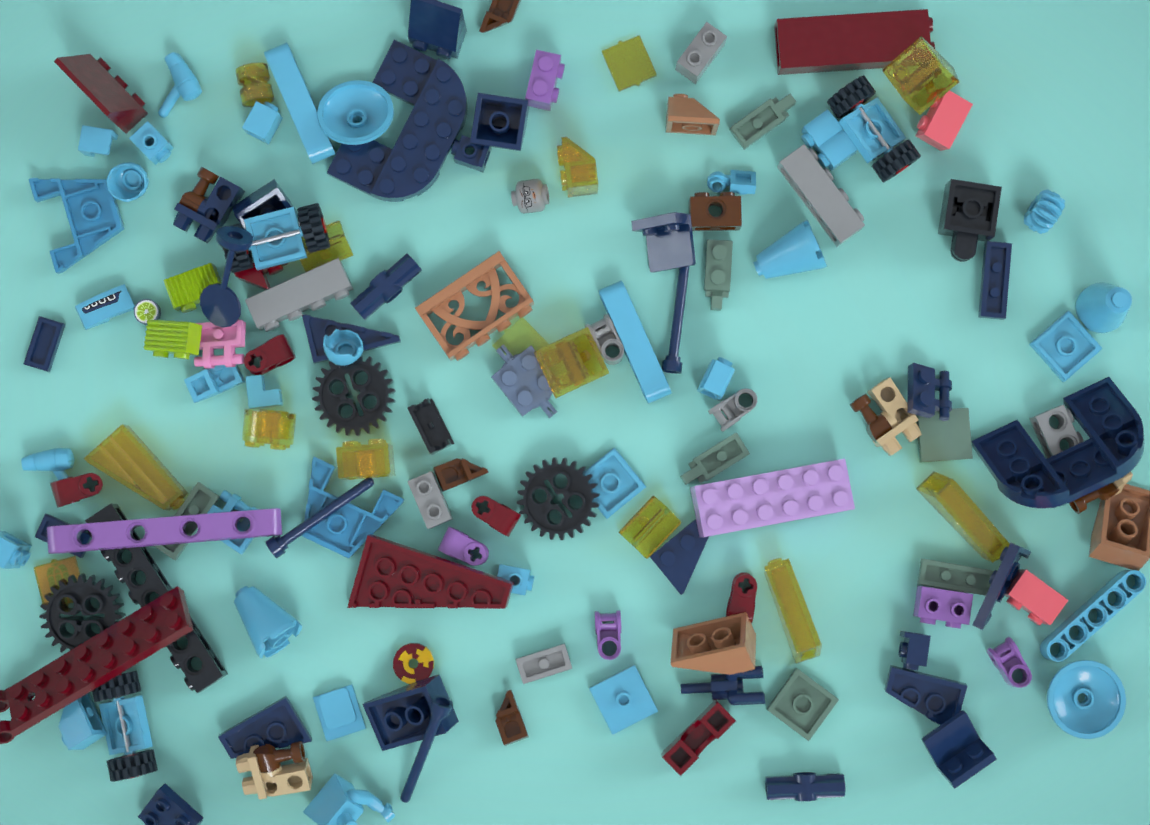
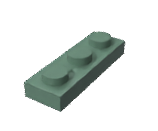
M198 482L174 516L207 514L213 504L215 505L218 502L220 496ZM190 522L185 527V532L188 536H193L198 530L196 522ZM188 543L159 545L155 547L173 560H177Z
M921 559L917 584L986 596L991 586L989 579L994 571Z

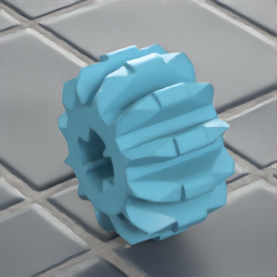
M1048 189L1041 191L1024 215V224L1029 226L1028 228L1034 232L1036 231L1040 234L1048 232L1065 208V200L1054 191L1052 192Z

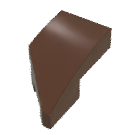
M493 0L489 11L485 14L479 32L485 33L511 23L521 0Z
M457 458L433 468L442 492L489 473L486 468H481L463 458Z
M512 690L507 691L495 720L504 746L529 737Z

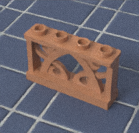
M498 251L415 307V309L450 360L455 358L459 361L470 353L468 351L469 348L475 344L479 347L490 340L489 335L496 330L502 332L511 325L510 320L516 316L522 318L533 310L531 306L534 305V301L500 251ZM502 267L513 284L500 286L496 269ZM483 281L486 283L485 288L491 286V290L479 291L477 284ZM468 290L478 297L492 295L490 309L485 321H471L459 318L465 306L462 292ZM504 290L516 291L519 295L518 304L511 308L507 307L506 301L513 298L508 295L500 297V292ZM453 300L459 303V308L454 315L450 313L455 308L451 309L449 307V302ZM499 310L505 313V315L496 320ZM433 312L447 322L440 333L428 317ZM451 325L457 326L453 331L454 338L458 333L464 335L463 341L458 345H451L446 340V333ZM469 330L481 331L471 337Z

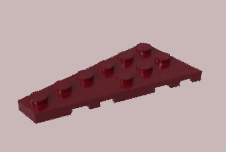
M369 534L367 535L347 608L460 607L505 609L508 606L514 582Z

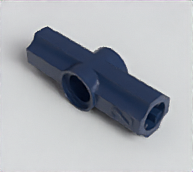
M407 253L390 269L379 273L369 283L370 286L350 304L366 320L384 303L387 304L395 299L402 292L403 287L418 275L422 269Z
M814 772L793 773L791 776H765L767 800L794 799L795 801H815L817 798L845 797L844 774L816 775Z

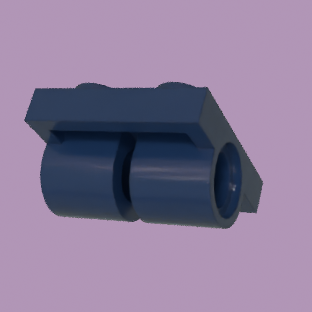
M166 783L158 789L138 816L145 825H200L204 818Z

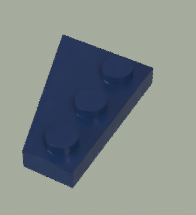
M890 665L884 690L910 708L925 715L931 721L941 725L961 711L967 684Z
M287 696L218 736L231 759L249 753L251 746L255 745L260 747L271 744L273 747L280 749L289 747L293 742H312V737Z

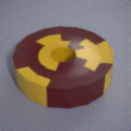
M420 643L403 645L393 658L395 674L401 681L407 684L428 678L434 669L432 652ZM410 659L418 661L417 668L410 667Z

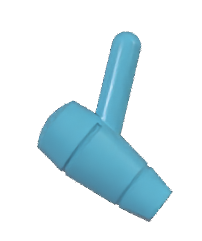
M175 52L168 54L164 58L175 85L158 111L159 116L162 118L168 116L180 95L185 101H191L202 93L196 76L181 55Z
M54 448L27 455L21 459V463L25 471H52L58 480L69 478L64 470L72 469L75 459L70 448Z

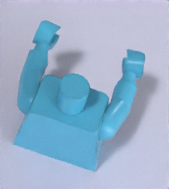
M335 773L303 811L305 815L318 825H357L355 821L364 810L362 805H367L373 811L381 813L388 823L395 817V814L392 812V806L389 803L383 805L382 801L367 790L355 789L352 783Z

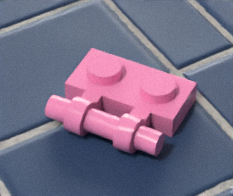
M238 320L232 326L224 328L216 326L211 322L196 323L202 325L199 350H203L201 357L194 358V365L196 367L204 366L205 369H211L219 365L235 367L236 364H244L245 355L235 354V348L245 347L246 322ZM214 349H224V355L214 356Z

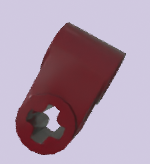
M281 334L249 351L244 357V364L252 374L264 375L277 367L291 362L296 356L285 335ZM257 357L259 360H261V366L259 368L253 365V359Z
M87 473L52 482L50 486L58 508L98 494L102 489L103 483L97 474ZM88 477H91L92 481L97 480L98 482L93 492H90L89 488L84 489L83 487Z
M480 496L472 503V512L477 518L507 537L510 536L521 517V514L487 496ZM484 500L488 501L489 513L483 512L479 514V508L476 506L477 502L483 503Z
M742 572L734 577L727 604L726 617L747 612L752 623L755 611L757 582L750 574ZM744 578H747L751 587H746L745 591H742L738 584L739 582H744Z

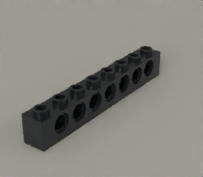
M111 503L85 521L86 523H98L128 519L118 504ZM87 530L88 534H89V535L91 536V538H92L91 532H90L89 530ZM134 530V531H133V537H134V539H135V540H141V539L139 538V536L137 535V533L135 532V530ZM146 547L100 550L103 557L108 562L111 561L115 566L116 570L114 573L121 583L125 582L130 589L128 595L136 605L139 604L141 608L150 603L149 598L153 592H156L160 597L172 590L171 585ZM126 549L132 553V559L129 563H125L122 560V553ZM140 570L146 575V581L142 585L136 581V574ZM191 618L193 630L184 635L188 640L187 647L181 649L177 644V640L166 647L172 654L170 659L177 669L181 668L185 674L184 681L191 691L195 690L196 693H200L228 675V673ZM193 657H198L202 661V667L199 671L191 666Z

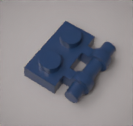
M912 363L908 366L907 412L931 418L935 415V411L939 412V420L948 421L950 419L949 412L952 411V401L949 400L952 381L949 380V371H940L939 379L935 378L934 368ZM935 390L939 391V400L935 399Z

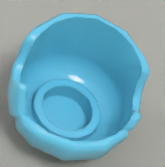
M125 162L118 164L109 171L106 184L108 191L115 199L130 202L141 197L146 192L149 180L147 172L140 165Z
M335 329L330 336H324V353L329 361L336 365H350L362 355L363 341L357 333L351 330Z

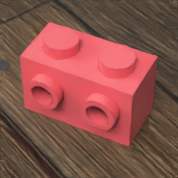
M948 89L936 92L929 101V111L918 122L917 128L919 130L916 137L940 151L950 149L973 104Z
M1027 569L1019 570L1018 575L1005 594L1008 598L1006 602L1017 610L1024 609L1029 613L1027 617L1039 626L1042 623L1051 625L1069 601Z

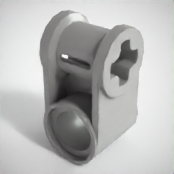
M605 314L603 319L591 325L586 324L585 328L602 359L610 365L621 362L624 356V347L609 315ZM610 346H615L619 349L620 353L617 357L610 358L605 353L606 349Z
M741 389L728 399L726 398L708 412L715 416L722 426L720 429L723 432L756 406L757 395L751 389ZM741 394H749L751 396L752 404L750 407L744 408L739 404L738 398ZM721 410L724 412V414L726 415V417L728 418V420H727V419L725 418V416L722 414Z

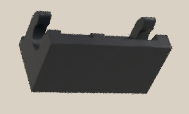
M427 398L420 404L407 408L431 455L455 444L432 398Z

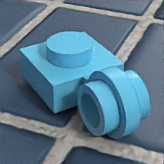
M731 170L730 175H724L722 172L716 171L709 175L707 185L710 190L716 193L722 192L729 186L730 192L741 195L755 194L756 172Z

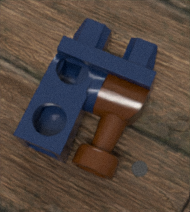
M201 167L197 173L200 180L192 191L182 195L180 202L174 208L178 213L173 225L187 232L194 220L200 224L194 236L208 243L215 232L217 233V230L224 226L233 209L232 206L237 203L238 199L242 198L245 191L222 177L219 178L218 175ZM216 183L209 198L205 197L204 195L209 184L214 185Z

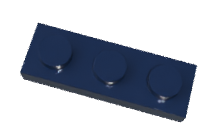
M992 241L984 243L979 318L1006 319L1012 243Z

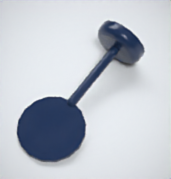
M223 226L217 230L216 241L220 246L228 250L221 284H210L203 289L200 296V306L205 317L214 325L223 328L235 324L241 315L239 299L234 291L227 287L235 252L248 250L253 243V236L250 232L235 226Z

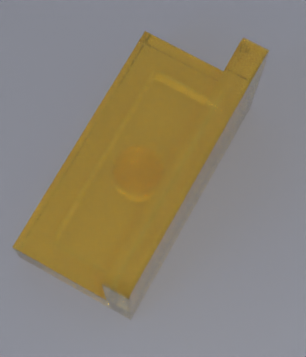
M340 221L326 225L330 240V248L309 253L303 238L308 258L300 259V262L305 272L337 258L341 261L353 256Z
M653 495L618 533L648 559L681 524V521Z

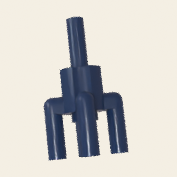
M755 666L754 670L731 675L711 674V682L681 684V694L712 693V700H728L731 705L765 704L764 692L743 693V679L764 678L762 666Z

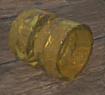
M250 63L236 68L237 82L239 86H242L239 92L243 106L253 107L256 101L264 105L265 101L271 103L275 100L272 85L267 83L270 80L267 64Z

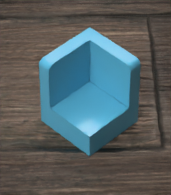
M82 125L78 150L82 154L95 157V154L109 155L112 140H117L118 134L110 129Z

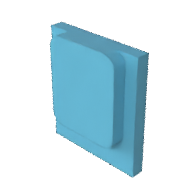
M353 684L313 697L326 742L366 729Z

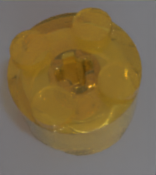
M245 409L242 440L245 441L244 446L260 447L270 444V449L286 450V448H290V445L294 444L296 413L288 414L289 412L266 409H260V411Z

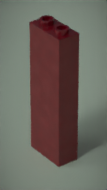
M928 9L777 19L774 25L778 75L928 65L932 57L935 56V43L931 42L930 32L933 31V19L929 17Z

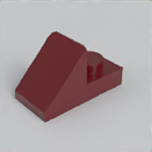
M253 263V268L235 272L234 274L244 282L268 290L271 287L265 274H277L284 270L283 266L288 263L257 270L255 263Z

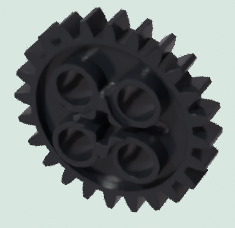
M361 355L358 360L350 365H335L329 361L331 369L329 371L324 368L321 369L325 376L324 378H315L321 385L320 387H313V390L319 392V396L313 397L312 400L320 402V405L314 409L315 411L324 412L319 419H329L327 423L328 428L336 424L335 432L340 433L345 428L346 436H350L352 430L355 431L356 436H360L361 429L370 434L371 425L379 429L377 421L379 419L387 421L383 414L384 412H393L387 406L388 403L396 402L389 397L396 390L388 388V385L394 381L393 379L384 378L389 373L387 369L379 372L382 365L380 362L372 366L373 358L369 356L363 362V355ZM360 372H365L368 375V380L364 385H357L355 382L356 375ZM345 374H349L353 389L360 392L357 395V399L363 410V416L359 415L355 401L348 398L352 393L346 382ZM337 381H341L344 384V390L340 394H333L332 385ZM368 396H375L377 398V404L372 409H366L364 401ZM345 405H351L353 408V414L349 418H343L340 413Z
M553 457L552 465L546 459L542 460L543 468L537 464L533 465L535 473L529 471L525 473L529 481H520L525 486V490L517 491L518 494L524 496L523 499L517 501V504L524 505L525 507L519 514L528 515L524 523L532 521L534 524L531 531L540 528V537L549 532L550 540H553L556 534L559 535L560 540H564L565 533H568L573 538L575 537L574 529L579 533H583L582 524L586 526L591 525L588 516H597L592 511V508L600 506L599 503L593 501V498L600 496V493L593 492L592 490L598 483L590 484L589 482L593 474L585 476L583 473L586 467L583 466L578 470L576 469L577 461L575 460L571 465H568L566 457L563 458L561 464L558 463L556 457ZM558 474H564L567 477L568 483L565 488L556 485L555 478ZM545 480L550 482L557 495L561 493L564 495L562 503L572 513V518L568 517L561 503L555 504L553 502L555 494L546 486ZM537 489L546 491L547 499L545 502H538L536 500L535 491ZM572 495H578L582 498L583 504L581 508L576 509L571 506L570 498ZM551 510H558L561 513L562 519L560 523H554L550 520L549 514Z
M82 573L78 576L77 580L73 574L68 577V582L64 578L58 581L59 586L53 585L50 588L52 593H47L44 596L49 602L40 605L41 608L47 610L39 615V618L46 619L47 621L41 628H49V632L45 637L53 636L55 639L52 642V646L60 643L61 653L67 648L72 650L97 635V633L92 631L91 623H96L100 627V632L119 622L118 619L126 616L125 613L118 611L124 603H116L115 601L120 594L112 595L110 592L114 586L111 585L105 588L104 578L96 583L95 575H91L86 580L85 573ZM66 597L73 600L74 608H69L65 604ZM91 597L98 599L100 603L99 609L91 605ZM79 612H81L82 615L104 614L105 617L103 618L100 616H89L84 620L83 616H70L68 618H63L60 616V614L62 613L65 615H76ZM66 623L74 626V634L66 630Z

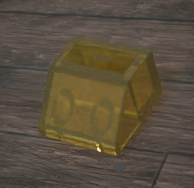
M922 36L883 69V73L901 97L919 115L960 82L953 66Z
M561 137L562 145L557 146L559 166H564V170L560 171L562 191L567 190L568 198L598 194L595 158L568 137Z
M588 327L534 352L555 399L609 374Z

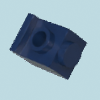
M462 135L460 141L455 140L451 154L455 155V163L484 172L492 148L470 144L471 138ZM468 147L475 149L471 155L466 154L465 150Z
M900 631V636L905 637L904 642H900L898 653L899 657H902L903 668L918 670L919 666L926 667L931 636Z

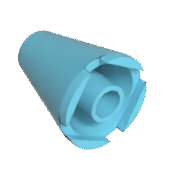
M808 220L800 223L756 255L757 261L753 262L758 275H764L765 279L827 267Z
M1095 283L1084 289L1078 296L1076 314L1088 330L1095 333H1108L1117 329L1124 322L1132 304V297L1124 288L1109 283Z
M245 586L235 594L234 604L260 658H263V654L266 658L275 655L290 644L287 639L292 634L297 637L302 630V625L298 620L254 586Z

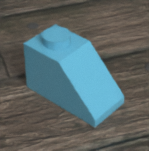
M89 693L64 707L59 730L62 734V741L68 750H83L107 735Z

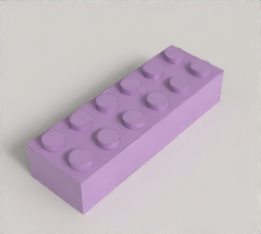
M845 459L690 487L700 538L855 509Z

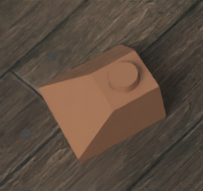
M674 94L673 97H668L667 133L716 135L720 119L697 100L688 98L686 94Z

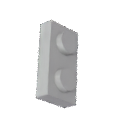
M565 643L515 659L523 684L572 669Z

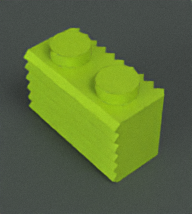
M208 263L163 280L173 309L181 310L182 313L191 312L197 308L196 305L200 303L201 293L207 286L215 283L221 284L217 268L213 263Z
M147 320L144 350L152 351L154 357L168 358L170 353L174 354V358L189 360L190 355H199L202 325L182 321Z

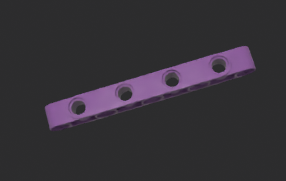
M277 508L47 527L48 554L282 535L281 509ZM242 518H248L251 523L250 528L247 531L240 532L237 528L238 521ZM190 522H196L198 526V531L193 536H188L185 532V527ZM142 526L145 529V535L141 540H135L133 531L136 527ZM89 530L92 534V540L84 545L80 540V536L84 531Z

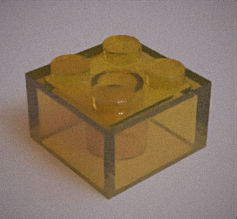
M384 439L368 440V445H361V442L347 441L342 442L343 447H336L338 479L354 480L368 477L395 476L393 445L386 443Z

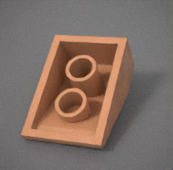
M1125 484L1121 493L1110 497L1108 500L1100 501L1091 535L1089 557L1137 571L1150 559L1149 490Z
M747 612L673 629L670 661L672 667L728 675L755 669L756 633Z

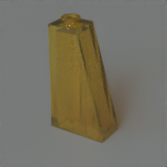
M122 424L84 458L87 463L163 510L173 509L175 511L184 503V497L189 494L128 425Z
M934 471L916 488L982 558L993 563L995 560L1000 559L1003 549L1006 546L1009 547L1010 543L955 480Z
M777 558L767 563L768 566L764 567V574L795 663L797 664L820 656L822 644L789 558L785 560Z

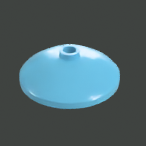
M361 80L344 82L330 89L321 99L317 110L318 122L322 131L332 140L347 145H359L377 139L389 128L394 115L393 103L389 94L377 84Z
M1079 660L1065 665L1054 675L1048 687L1047 706L1052 719L1064 732L1077 738L1094 739L1108 734L1119 724L1126 707V694L1121 680L1109 667L1095 661ZM1083 693L1085 695V700L1080 703L1078 701V695Z

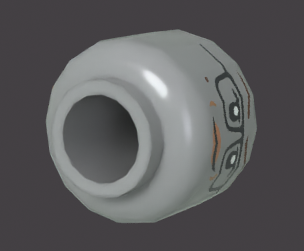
M539 179L519 181L516 184V191H511L513 206H518L519 211L523 214L543 211L546 204H549L547 184H543Z

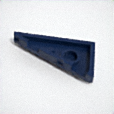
M302 315L313 363L315 364L329 360L324 353L323 339L325 335L330 336L335 329L351 330L357 333L363 341V352L401 342L400 336L391 333L371 330L347 323H339L310 315Z
M696 519L650 556L680 595L685 592L709 536L699 537Z
M1010 543L1009 547L1006 546L1000 556L1002 562L998 571L994 570L989 579L991 586L973 622V626L981 630L984 629L992 617L991 612L996 601L999 603L1002 601L1013 580L1018 575L1020 568L1018 561L1021 556L1028 559L1031 551L1013 543Z

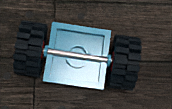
M865 75L848 83L844 88H841L828 99L827 104L838 119L842 118L839 124L867 163L884 154L883 157L872 165V168L884 183L908 168L921 155L910 139L903 142L906 137L878 97L863 105L876 92Z
M315 203L297 208V213L294 207L244 219L246 231L250 232L253 236V243L248 250L235 252L231 267L232 273L253 268V259L256 269L261 270L308 258L303 238L309 253L330 248L328 231L319 204ZM241 223L230 225L244 229ZM222 247L225 259H227L228 250Z
M137 671L119 674L92 690L94 702L114 698L111 702L99 704L103 726L107 732L105 736L109 755L124 753V756L106 761L111 782L139 777L158 770L153 749L135 752V750L153 747L143 696L124 699V695L141 691Z

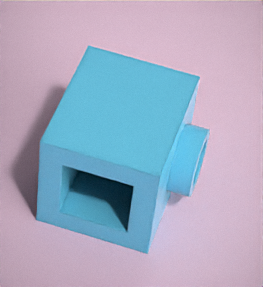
M256 101L242 127L243 130L269 145L283 119L279 112H277L279 108L266 101L264 105Z
M148 121L129 138L155 165L158 162L162 163L167 160L171 155L170 151L173 149L171 144Z
M503 564L499 565L497 577L514 582L511 593L525 596L527 590L532 591L534 576L530 575L531 570Z

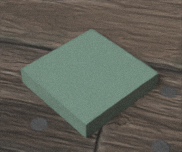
M969 408L952 409L949 412L950 419L948 421L939 420V412L935 411V415L931 418L916 415L919 419L917 425L922 434L918 437L920 462L973 459Z
M796 668L766 710L809 741L839 699Z

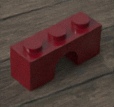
M714 700L661 753V756L681 776L699 758L700 753L713 740L719 739L736 720L717 700Z

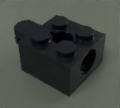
M951 179L945 184L938 234L953 236L950 252L956 261L966 262L976 254L977 241L986 242L995 237L1002 187Z

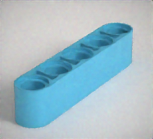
M288 43L264 52L312 164L335 155L336 153L329 137L322 131L319 125L317 109Z
M619 281L598 290L602 303L615 326L617 335L623 344L626 357L647 403H652L672 394L623 282Z
M1123 570L1119 572L1042 641L1040 645L1042 656L1056 662L1067 659L1143 591L1146 586L1144 574L1137 570ZM1129 575L1135 578V585L1132 588H1129L1126 584ZM1110 592H1114L1116 595V602L1113 605H1110L1107 601V596ZM1094 608L1097 612V619L1091 622L1088 618V613ZM1075 625L1079 633L1075 639H1071L1069 630ZM1053 643H1057L1060 648L1056 656H1052L1050 653V646Z

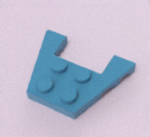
M28 179L36 202L57 196L62 197L75 243L49 251L57 274L63 273L124 230L116 199L108 191L105 179Z
M314 457L312 460L305 520L338 498L325 491L336 466L317 457ZM383 489L372 513L348 503L302 536L344 557L350 558L366 542L367 535H373L403 504L405 499Z

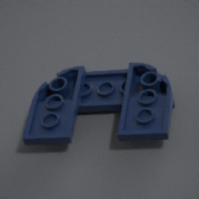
M394 40L372 83L382 87L388 94L414 106L393 149L374 140L359 145L341 143L327 174L374 198L383 201L400 202L423 194L439 177V172L460 130L465 125L467 98L459 76L448 64L440 59H433Z
M1110 377L1063 398L1064 405L1070 410L1073 417L1090 439L1046 459L1018 420L972 441L973 449L996 480L1001 493L1013 502L1023 506L1056 508L1119 480L1136 467L1144 451L1143 423L1138 412Z

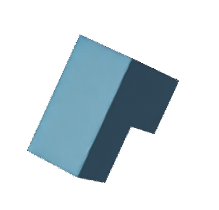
M263 375L246 377L249 409L283 406L282 391L280 389L265 390Z

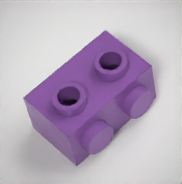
M536 50L525 97L530 107L550 111L552 102L557 103L559 88H556L558 78L562 79L565 64L561 63V55Z
M917 586L913 616L920 617V623L935 625L936 620L946 621V627L961 629V624L969 625L973 594Z

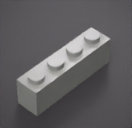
M803 144L781 160L777 168L836 247H838L865 226L863 223L864 217L858 209H853L847 202L849 198L842 188L838 189L832 182L834 178L827 168L823 169L817 162L819 158L812 148L808 149Z
M337 258L245 299V302L256 327L261 331L265 329L268 332L280 326L279 322L286 319L293 321L302 317V312L308 309L315 311L323 308L328 300L333 298L340 300L349 295L348 291L353 290V287L342 262Z

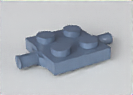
M504 344L498 348L496 352L505 363L491 378L519 414L523 417L529 411L538 407L543 409L548 418L556 414L558 411L555 410L548 400L552 393L559 389L562 384L535 349L529 346L522 353L513 356Z

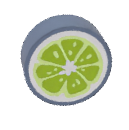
M143 299L135 305L134 316L138 322L148 325V319L159 320L161 309L156 302L150 299Z

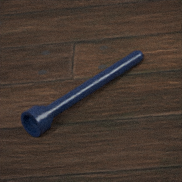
M690 266L679 268L669 353L665 360L662 361L661 368L666 373L681 374L683 363L680 362L681 357H678Z
M370 477L364 479L285 535L273 536L265 543L275 558L282 556L286 553L285 550L288 548V544L374 485V480Z
M440 695L433 697L430 705L432 717L400 796L401 801L404 803L409 802L441 720L450 714L453 703L447 697Z

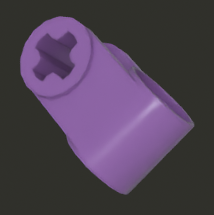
M450 526L438 547V550L442 553L473 566L482 565L489 557L487 546ZM479 547V553L482 554V558H476L474 561L473 554L470 552Z
M616 610V613L600 614L599 611H595L598 653L606 660H613L621 652V612ZM603 621H614L612 624H602ZM613 641L617 647L615 654L606 656L602 652L603 643Z
M1007 637L1004 643L994 649L988 648L986 650L992 663L999 670L1008 685L1023 688L1031 682V671L1022 658L1017 645L1010 637ZM1015 669H1020L1023 674L1022 680L1018 683L1012 679V673Z

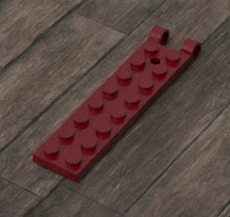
M179 586L173 588L6 690H0V713L10 708L11 715L10 721H0V744L11 742L17 735L191 632L193 626L184 590Z

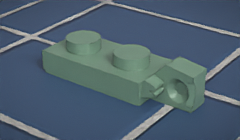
M791 94L780 101L776 97L772 100L770 98L729 130L745 150L785 121L789 116L787 110L795 105L796 100Z
M707 239L704 291L705 296L711 297V310L721 311L722 298H728L733 241Z
M736 432L694 458L688 464L691 470L680 477L685 485L696 478L702 483L750 453Z

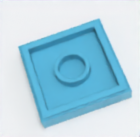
M1070 311L1065 312L1029 344L1062 382L1070 378L1103 349Z
M615 448L610 450L583 473L585 476L593 474L589 480L590 484L598 483L592 490L593 492L600 493V496L593 498V501L600 504L597 508L606 519L646 488Z

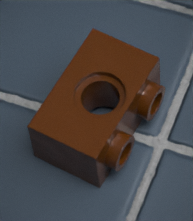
M699 192L695 193L694 196H690L689 214H691L692 231L740 230L742 227L741 196H735L733 192H722L720 196H710V193ZM713 205L718 206L722 214L714 217L710 215L708 208Z

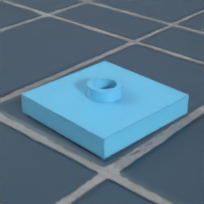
M635 665L589 688L612 735L658 712Z

